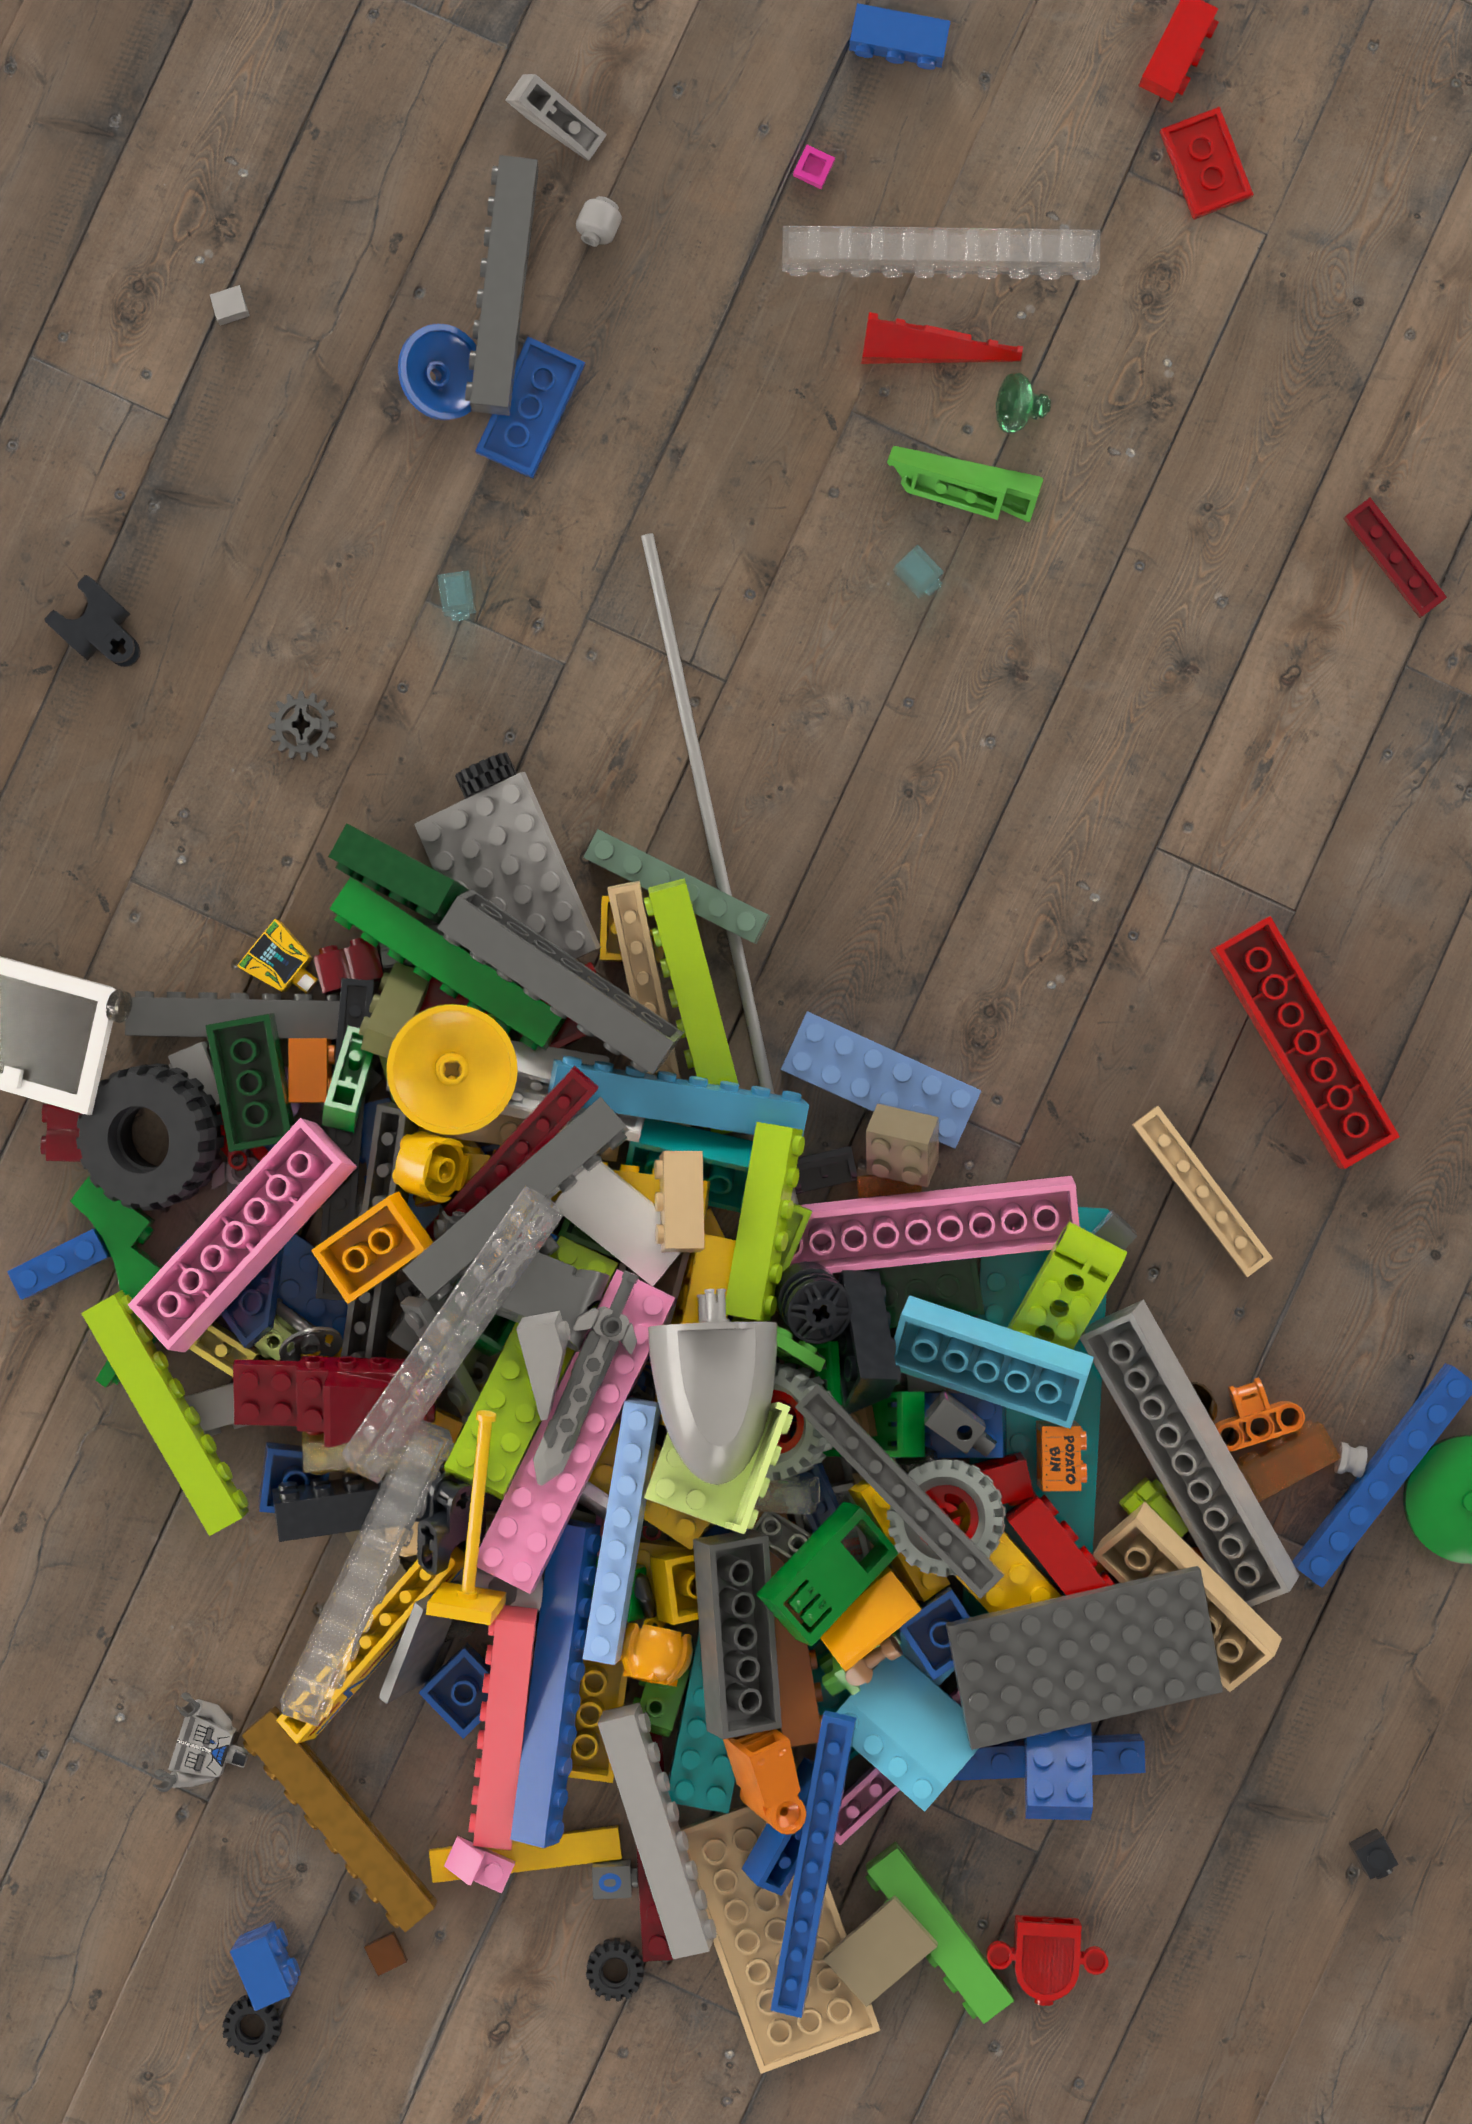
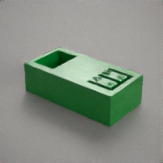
M892 1392L889 1398L873 1404L878 1436L872 1438L890 1457H925L924 1392ZM891 1402H897V1407H891ZM891 1422H897V1426H891ZM891 1441H897V1446H891ZM834 1447L822 1452L826 1456L843 1457Z
M844 1501L756 1595L796 1640L813 1646L899 1553L891 1541L860 1506ZM855 1526L874 1545L871 1551L859 1563L841 1543L842 1539ZM806 1580L804 1585L787 1602L788 1605L795 1611V1613L799 1614L802 1611V1609L818 1594V1596L809 1604V1606L799 1615V1617L803 1621V1623L800 1624L799 1621L792 1615V1613L785 1607L783 1603Z

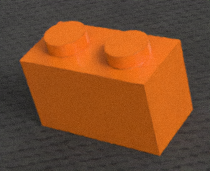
M288 1038L289 1103H325L332 1080V1064H335L336 1045H332L331 1039Z

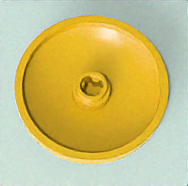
M458 1004L431 1007L407 1021L391 1044L386 1067L390 1092L404 1115L426 1130L446 1135L473 1132L497 1118L513 1095L518 1073L515 1050L504 1029L484 1012Z

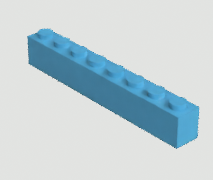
M563 1056V1060L554 1059L548 1093L573 1066H576L599 1086L598 1090L581 1108L587 1109L601 1097L618 1114L752 1135L755 1134L756 1122L801 1129L803 1130L802 1136L804 1135L809 1104L801 1098V1094L796 1092L783 1091L782 1095L771 1094L770 1089L760 1086H752L751 1090L740 1089L739 1084L729 1081H721L720 1085L708 1084V1079L698 1076H689V1080L677 1079V1074L666 1071H658L657 1075L642 1073L633 1066H626V1070L614 1069V1064L604 1061H595L594 1065L583 1064L582 1059L573 1056Z

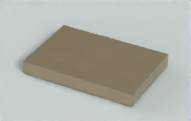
M894 1895L824 1955L823 1960L867 2007L938 1946V1942Z

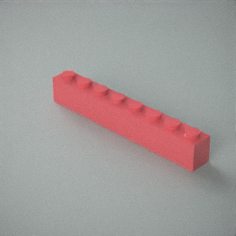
M505 1605L488 1628V1635L494 1636L493 1645H487L485 1664L491 1665L490 1674H484L482 1693H488L487 1702L482 1701L480 1710V1721L485 1722V1730H479L477 1749L482 1750V1758H476L474 1777L480 1778L479 1786H473L471 1805H477L476 1813H471L468 1831L469 1833H474L473 1846L511 1850L513 1840H510L528 1707L538 1611L535 1608Z

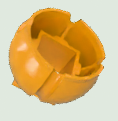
M627 1623L621 1655V1662L624 1667L623 1676L648 1683L677 1687L678 1679L687 1671L692 1660V1636L689 1634L681 1636L682 1632L643 1624L642 1628H639L636 1623Z

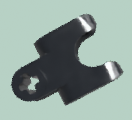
M84 575L77 585L87 597L88 606L85 614L78 619L71 620L66 619L63 615L53 610L44 618L45 622L87 661L99 650L118 666H132L140 657V646L120 626L131 614L88 575ZM120 643L126 649L124 654L119 653L117 649Z
M443 1473L433 1481L429 1492L430 1517L420 1521L418 1524V1564L428 1574L433 1576L448 1568L451 1553L456 1546L463 1552L466 1551L472 1486L465 1483L459 1485L455 1476L450 1473ZM484 1506L479 1548L486 1535V1511Z

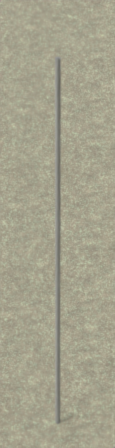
M645 534L641 536L716 885L718 890L732 896L654 534ZM726 930L760 1087L768 1088L771 1090V1094H775L742 940L740 936ZM793 1187L791 1200L793 1203L798 1204L797 1194ZM818 1352V1356L825 1360V1358ZM826 1361L822 1369H826ZM824 1379L825 1388L827 1390V1379ZM840 1457L845 1480L853 1479L852 1474L857 1473L856 1470L844 1457Z

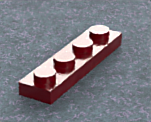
M1371 497L1343 518L1419 618L1423 617L1447 598Z

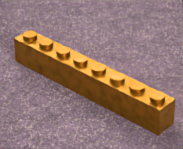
M274 1706L242 1734V1737L245 1739L243 1745L252 1756L258 1755L265 1763L263 1766L265 1772L273 1781L277 1779L285 1788L284 1794L287 1799L295 1806L299 1804L306 1813L304 1818L314 1830L319 1829L326 1837L324 1842L330 1851L335 1855L339 1853L347 1862L345 1868L354 1879L360 1878L367 1886L365 1891L369 1898L375 1904L380 1902L387 1910L385 1915L389 1922L395 1928L401 1927L406 1933L435 1908L436 1898L306 1742L296 1744L276 1720L282 1713Z

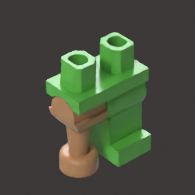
M899 1629L846 1672L831 1652L819 1659L820 1667L826 1674L822 1677V1683L829 1693L834 1697L847 1689L852 1696L861 1691L860 1685L868 1684L871 1681L873 1668L885 1658L893 1661L903 1655L900 1647L902 1643Z

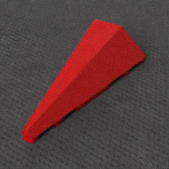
M869 312L861 364L1021 362L1023 346L1002 345L992 339H989L987 342L971 340L970 334L930 325L908 324L904 319L896 318L895 321L880 320L877 313Z

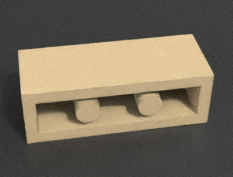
M663 1151L659 1156V1160H655L654 1177L655 1179H660V1192L655 1193V1211L660 1212L661 1224H656L655 1228L656 1244H661V1253L701 1252L704 1249L703 1151Z

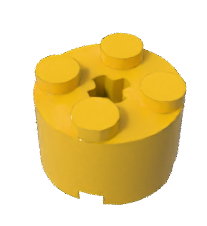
M419 1131L412 1135L406 1134L400 1142V1150L392 1175L394 1183L407 1193L435 1202L450 1200L451 1197L448 1196L455 1190H461L468 1175L469 1159L467 1155L463 1154L461 1148L464 1147L463 1144L458 1140L428 1131Z

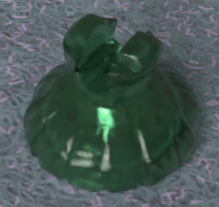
M1014 372L1006 376L999 388L996 400V418L1003 432H1018L1027 425L1030 418L1038 420V417L1044 418L1050 412L1051 400L1045 394H1034L1031 382L1025 375Z

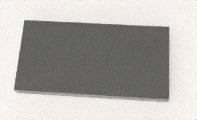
M458 1580L452 1582L455 1584H462ZM435 1592L414 1603L379 1694V1698L386 1704L427 1682L431 1676L453 1620L426 1615L427 1602Z

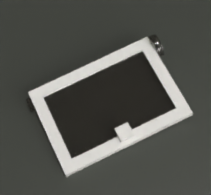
M0 956V1090L82 1114L92 1115L113 1022L123 1023L130 1015L132 1009L131 994L111 986Z

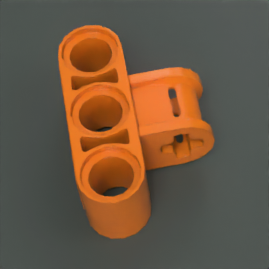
M1257 1377L1254 1378L1252 1383L1237 1388L1234 1386L1228 1387L1236 1416L1219 1421L1215 1424V1427L1219 1434L1225 1428L1231 1427L1234 1429L1235 1438L1226 1446L1229 1451H1236L1300 1429L1304 1424L1305 1415L1301 1407L1290 1401H1280L1269 1405L1260 1378ZM1287 1408H1293L1295 1411L1294 1421L1290 1424H1283L1281 1413ZM1256 1418H1263L1265 1421L1264 1430L1259 1434H1253L1250 1429L1251 1422Z

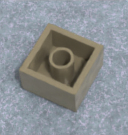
M877 1104L866 1129L867 1174L928 1187L939 1160V1117Z

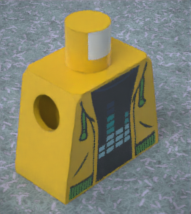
M277 919L273 920L237 965L240 969L281 992H286L294 984L305 994H308L318 981L315 976L305 969L312 961V956L285 925Z

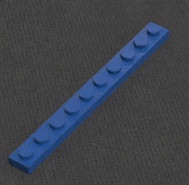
M826 1710L821 1722L806 1807V1819L802 1829L770 2011L802 2018L806 2003L857 1719L856 1717Z

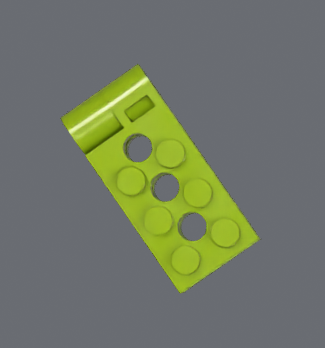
M1068 1222L1007 1328L1073 1350L1126 1258L1127 1251Z

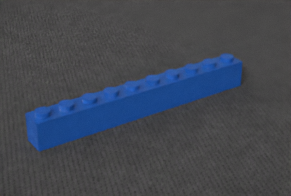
M569 1519L545 1569L543 1597L540 1607L510 1840L540 1848H547L559 1843L564 1832L562 1819L564 1807L568 1801V1791L566 1788L568 1776L572 1770L571 1750L577 1734L575 1719L576 1712L581 1703L579 1695L580 1681L585 1672L583 1653L592 1603L593 1584L595 1583L597 1572L595 1567L596 1558L602 1541L600 1536L601 1525Z

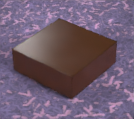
M394 1931L366 1944L364 1947L378 1976L407 1963L408 1959Z

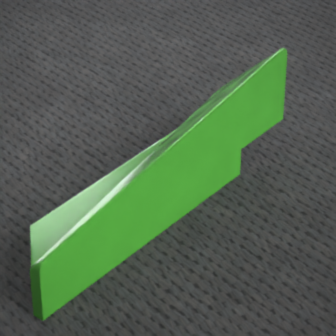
M899 446L892 447L887 461L888 465L894 466L901 476V484L907 493L998 520L1002 510L1026 522H1030L1043 482V478L1040 476Z

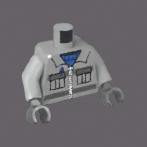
M182 1693L181 1697L189 1703L185 1707L175 1706L185 1718L168 1770L173 1772L169 1774L162 1769H157L154 1774L158 1777H164V1781L159 1785L153 1784L154 1788L160 1792H167L172 1787H193L212 1782L216 1777H220L223 1774L227 1763L241 1768L245 1767L249 1752L245 1748L233 1745L237 1729L232 1726V1720L218 1704L200 1699L194 1700L189 1693Z

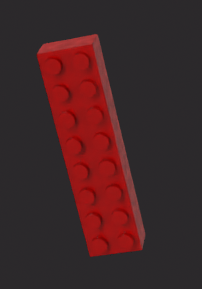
M1271 916L1263 918L1210 949L1339 1169L1348 1168L1400 1137Z

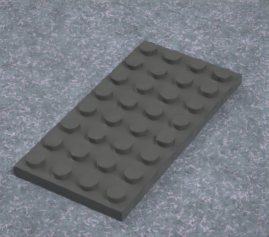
M1198 1566L946 1623L971 1750L1223 1692L1202 1572Z

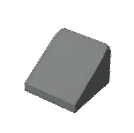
M240 285L210 294L216 320L220 326L250 316Z

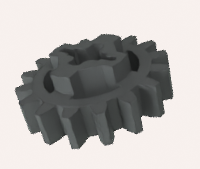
M299 691L298 699H294L290 694H287L288 702L284 705L282 702L277 701L276 705L280 709L279 712H270L269 714L275 719V723L269 724L268 729L276 731V734L270 739L273 743L281 742L278 747L281 753L289 749V758L293 760L297 753H300L303 761H307L308 753H312L314 757L319 758L318 750L322 747L324 750L329 751L330 748L326 744L327 740H336L337 738L330 732L331 729L338 727L337 722L330 721V718L335 715V711L333 709L325 711L324 709L327 707L328 702L323 699L317 703V695L313 692L309 699H306L303 691ZM309 706L317 709L323 719L312 718ZM295 708V713L289 719H284L286 714ZM304 716L305 721L310 724V727L305 728L302 736L301 731L296 728V725L301 724ZM283 733L293 734L296 737L297 746L289 743ZM317 733H322L320 738L311 745V739Z

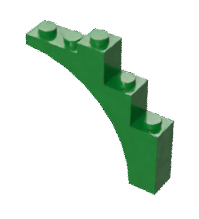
M88 1176L70 1202L91 1221L102 1236L114 1261L120 1291L123 1290L125 1295H129L134 1299L163 1267L162 1264L137 1247L138 1243L144 1245L153 1234L154 1229L151 1226L155 1220L139 1208L130 1209L124 1207L121 1204L122 1200L113 1202L104 1195L105 1191L101 1187H95L90 1180L91 1176ZM152 1333L153 1344L160 1342L158 1338ZM108 1360L96 1378V1381L105 1388L113 1383L116 1385L120 1383Z

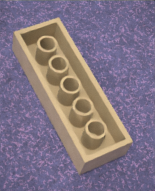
M1146 1502L1101 1539L1093 1556L1120 1583L1198 1566L1201 1569L1221 1683L1229 1692L1234 1690L1275 1656L1282 1638Z

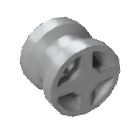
M1340 1442L1334 1462L1335 1473L1343 1474L1350 1472L1354 1477L1361 1478L1367 1462V1447L1359 1445L1354 1448L1350 1447L1348 1443Z

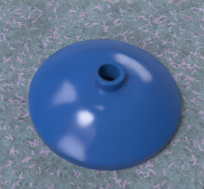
M447 324L427 325L411 334L401 349L398 360V375L401 387L410 403L428 417L437 420H454L472 411L470 401H465L467 381L473 382L474 370H469V358L471 350L476 351L477 345L465 332ZM431 371H432V372L435 374V376H436V380H435V381H433V380L431 379V377H430V372H431Z

